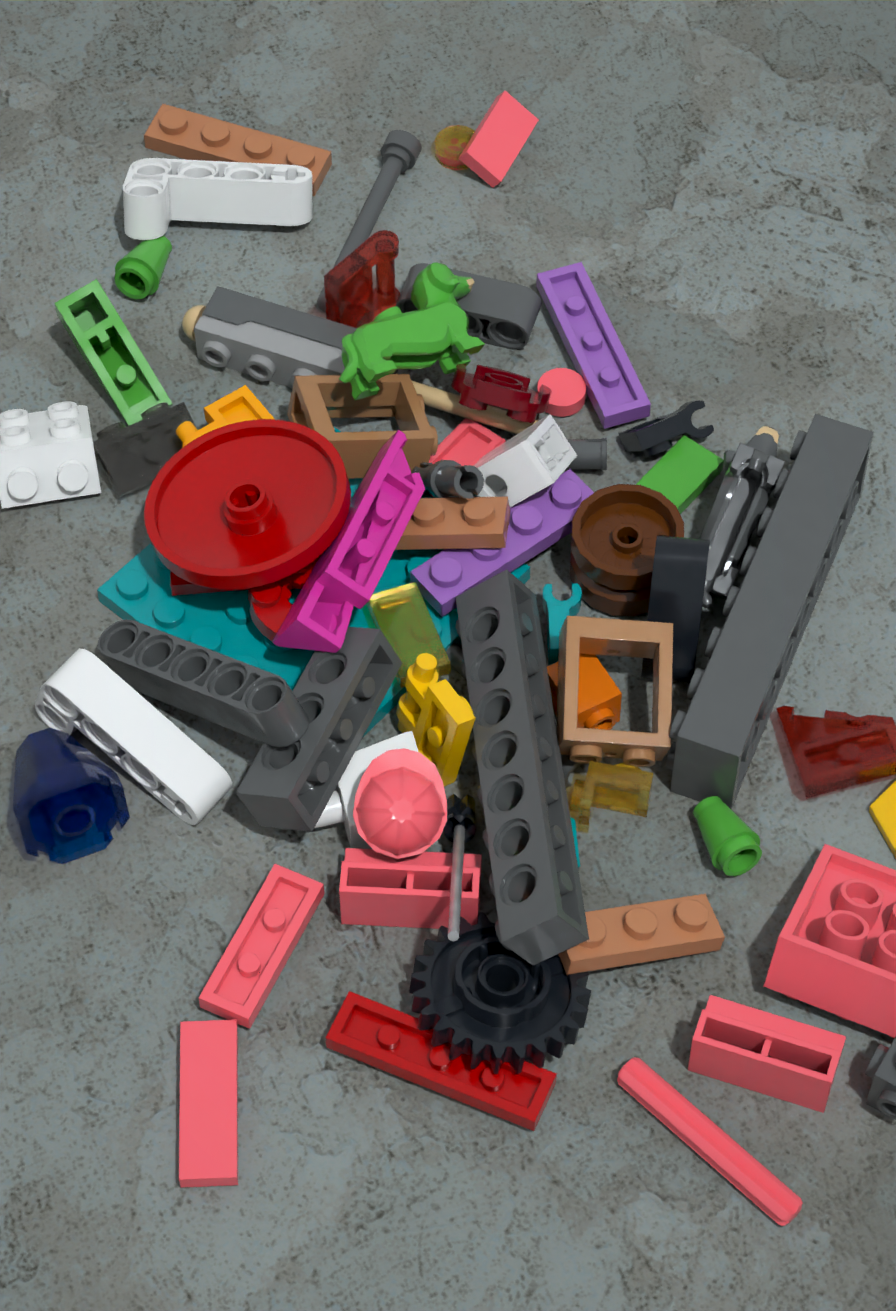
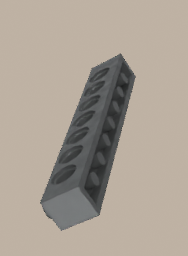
M506 569L456 596L458 620H456L455 625L462 642L464 659L461 661V669L467 680L468 702L472 708L473 715L476 717L473 724L475 742L472 743V753L478 764L480 785L477 788V793L484 809L486 829L483 831V839L490 855L492 874L489 876V884L495 896L498 920L495 922V930L499 941L507 950L515 952L531 965H535L589 940L537 599L530 589Z

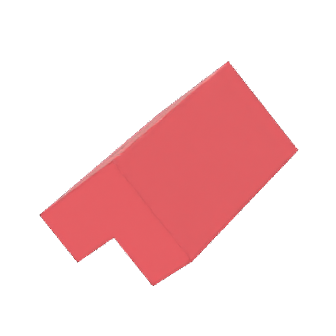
M345 848V859L341 864L339 887L341 924L439 929V927L444 926L448 928L453 853L423 852L419 855L396 859L375 852L373 849ZM464 853L460 917H463L471 925H476L479 916L482 854Z
M710 995L705 1010L702 1009L692 1039L688 1071L824 1113L846 1036Z

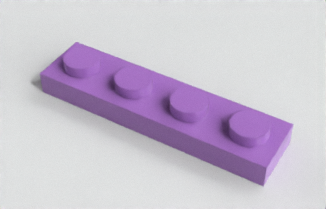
M582 262L538 273L536 287L577 373L583 377L586 383V392L603 428L606 429L649 417L651 403Z
M569 469L561 474L553 484L510 507L506 548L444 549L410 571V583L443 617L457 607L456 596L506 569L512 572L572 532L573 516L581 502L594 492Z

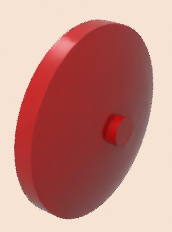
M257 419L237 422L217 428L194 439L165 463L153 480L146 497L144 508L145 526L157 556L178 577L199 586L222 590L263 586L281 580L303 569L332 544L344 526L351 504L350 482L339 452L331 442L317 431L304 425L284 420Z

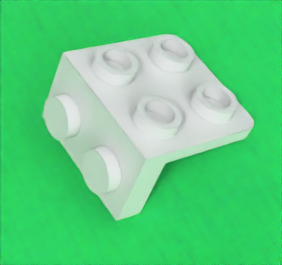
M65 401L52 404L45 411L28 413L24 409H12L0 414V501L2 509L101 493L87 406H77L75 402Z

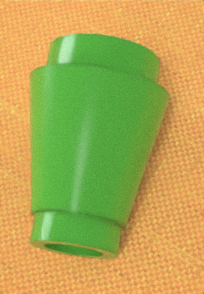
M164 235L157 239L143 240L117 262L115 266V284L124 295L133 299H143L157 291L169 254L172 251V245Z
M707 797L696 805L693 816L697 820L713 866L718 870H723L728 876H738L751 870L762 856V850L759 847L760 837L723 803L720 797Z

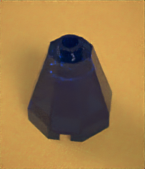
M53 728L29 734L16 750L13 812L26 853L39 857L38 851L48 853L50 861L64 864L106 849L114 839L110 832L113 827L119 822L122 829L130 819L124 789L117 773L68 733Z

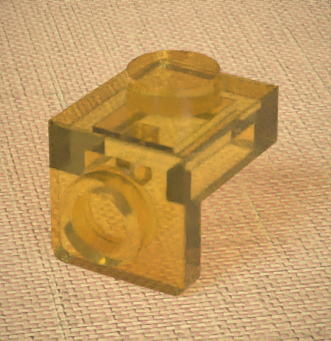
M590 761L586 780H575L571 797L570 811L579 812L578 831L589 833L594 807L647 817L654 773L642 771L636 766L623 763L610 765Z

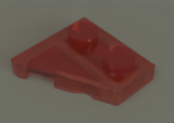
M790 706L776 708L778 722L806 799L896 774V725L893 717L876 715L855 717L847 712L826 710L824 718L795 715L794 707Z

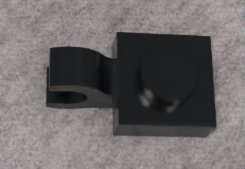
M704 401L687 402L673 413L659 416L618 433L625 452L643 451L644 456L648 457L672 448L673 445L670 439L681 434L690 439L709 436L714 431L713 425H705L697 429L691 422L692 414L696 410L705 407Z

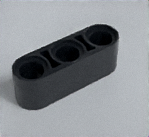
M657 535L647 621L673 623L672 681L690 683L695 671L710 540ZM643 658L641 677L653 679L654 659Z

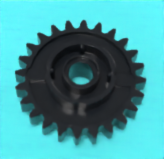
M479 912L476 925H471L463 917H460L458 940L450 941L448 939V928L444 926L439 927L437 941L425 940L423 955H416L413 973L411 974L409 993L413 994L411 1012L420 1013L419 1030L433 1029L431 1041L433 1047L445 1043L451 1045L449 1059L454 1060L463 1053L470 1056L471 1069H475L482 1060H487L490 1062L494 1074L499 1073L502 1063L509 1062L518 1074L522 1072L525 1059H529L538 1068H542L546 1052L556 1058H561L565 1043L573 1045L576 1043L579 1028H584L588 1013L591 990L587 989L586 985L589 974L587 971L567 975L558 954L538 964L531 965L501 944L496 934L495 923L490 922L483 912Z

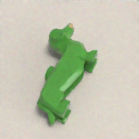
M435 262L429 264L418 273L411 291V300L418 310L402 313L398 306L388 308L377 315L373 322L360 326L353 333L342 338L341 356L345 369L339 380L344 384L351 383L354 400L376 395L380 391L376 381L386 375L393 374L396 369L428 368L438 360L444 374L455 372L458 364H466L467 366L471 362L467 353L470 355L478 353L485 343L478 337L468 335L469 318L456 301L471 292L474 280L471 277L454 275L442 263Z

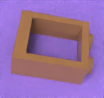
M389 374L378 379L376 383L380 391L376 395L354 400L352 396L351 383L344 384L339 380L341 375L295 376L287 411L289 421L311 428L331 442L343 460L348 479L364 478L381 447L397 431L335 432L330 418L395 417L400 431L407 438V442L402 449L411 473L415 466L421 467L420 463H429L430 456L436 454L438 448L436 428L429 425L425 415L423 396L417 394L409 374Z
M567 615L559 631L556 728L560 754L570 755V760L573 762L587 764L600 762L602 757L623 759V764L632 767H649L655 765V761H662L671 748L669 734L672 716L673 623ZM579 653L654 659L652 733L577 728Z

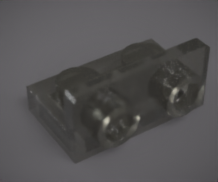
M167 402L157 404L141 414L143 420L125 427L123 422H117L96 434L98 440L93 443L96 460L99 459L118 499L151 485L165 463L182 448L183 442L176 435V429L185 421H191L194 424L184 402L171 408Z

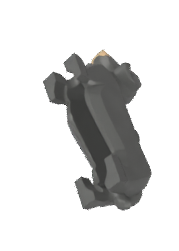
M761 427L747 445L739 443L737 451L728 450L724 452L725 476L699 538L701 540H710L702 604L705 609L712 605L711 594L715 596H728L739 571L737 569L738 563L765 509L770 494L776 487L781 469L785 461L776 458L779 435L772 427Z

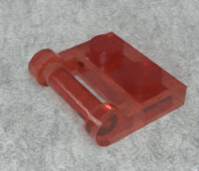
M387 230L374 233L324 276L326 319L359 328L364 324L373 322L375 317L384 310L396 306L400 292L395 287V258L399 254V239L395 233ZM376 265V288L373 290L372 267Z

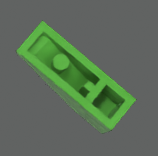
M97 279L54 303L58 318L130 430L173 406V403Z

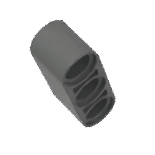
M420 263L410 268L396 306L400 308L402 313L418 310L411 300V291L418 273L429 264ZM450 269L454 275L471 277L474 280L471 292L456 300L469 318L468 335L478 337L486 344L507 349H520L526 346L542 305L538 294L523 285Z

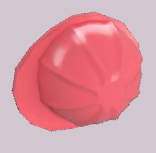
M405 748L388 750L373 759L361 777L355 794L353 818L358 834L373 851L396 859L422 854L441 837L447 822L445 789L435 764L420 752Z

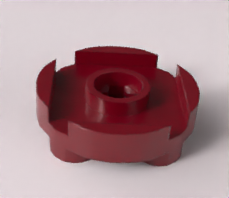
M458 364L451 387L460 394L458 403L476 410H487L488 404L507 409L506 415L508 417L528 423L535 422L537 413H545L547 411L552 393L551 389L543 384L539 393L529 389L530 378L483 365H477L475 374L466 373V364Z

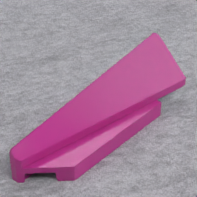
M399 429L377 453L351 500L344 526L332 544L320 555L272 641L274 645L336 653L344 643L353 607L361 609L370 600L425 490L420 473H411L402 449L407 442V438Z

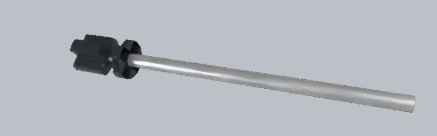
M455 794L447 799V822L443 829L446 838L453 842L448 939L450 941L459 939L464 843L470 841L476 832L475 800L469 794L462 800Z

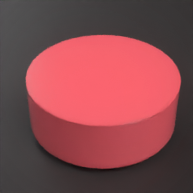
M555 368L545 372L540 377L537 392H540L542 384L552 391L546 413L557 417H566L582 409L586 399V383L579 373L568 368Z

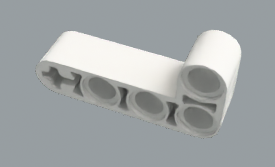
M166 158L137 160L130 165L123 184L125 234L138 240L157 239L167 232L170 220L299 226L306 224L313 218L312 171L303 166Z
M79 648L41 686L35 703V709L39 717L50 729L67 738L78 729L182 821L190 825L198 824L232 788L230 776L218 762L93 653Z

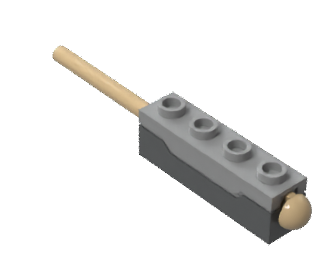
M217 286L207 306L197 305L190 308L185 313L182 321L184 333L189 339L196 342L198 359L206 361L215 367H226L251 375L260 381H271L293 388L295 376L341 375L345 369L341 356L342 338L357 329ZM412 381L417 394L423 396L426 406L515 434H519L534 424L512 419L506 415L507 410L488 405L487 410H476L458 403L460 395Z

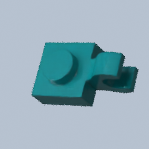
M572 583L571 597L564 601L553 597L552 584L544 585L542 607L547 617L548 666L558 662L559 631L567 615L576 616L580 611L582 590L578 583Z

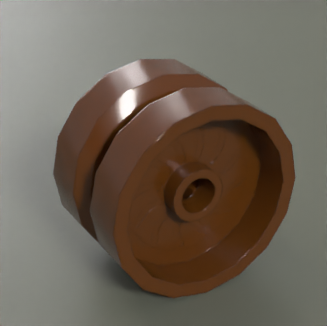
M616 484L599 489L581 502L572 521L570 579L572 583L580 585L582 599L592 608L612 616L635 617L648 613L657 535L684 538V521L676 505L658 491L642 485Z

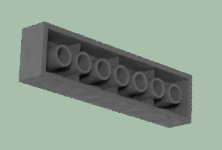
M815 414L808 432L799 430L790 454V460H794L790 470L782 469L774 490V498L778 500L774 509L766 507L762 514L757 530V536L761 537L757 548L749 546L740 570V576L744 577L740 588L732 586L728 593L723 609V616L727 617L723 628L715 626L708 640L705 657H708L709 660L705 670L696 668L687 693V698L691 699L687 712L678 710L669 734V738H671L673 743L665 765L666 769L673 771L671 792L699 802L707 797L718 796L732 810L861 496L874 432Z

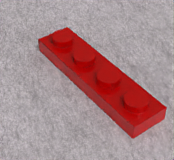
M351 991L348 992L325 1038L326 1048L535 1131L556 1085L557 1073L544 1068H538L527 1061H524L522 1072L518 1074L509 1062L502 1063L498 1074L493 1073L490 1062L487 1060H482L475 1069H471L470 1056L463 1053L458 1058L451 1060L449 1059L451 1049L449 1043L433 1047L431 1045L433 1029L419 1030L418 1018Z

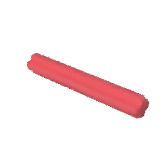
M637 1057L631 1058L623 1065L617 1074L618 1084L780 1226H786L798 1215L803 1204L802 1199L651 1067Z

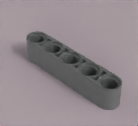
M125 619L117 621L106 628L99 637L97 646L112 670L137 692L275 747H284L295 743L305 734L308 728L309 718L287 682L278 675L134 620Z

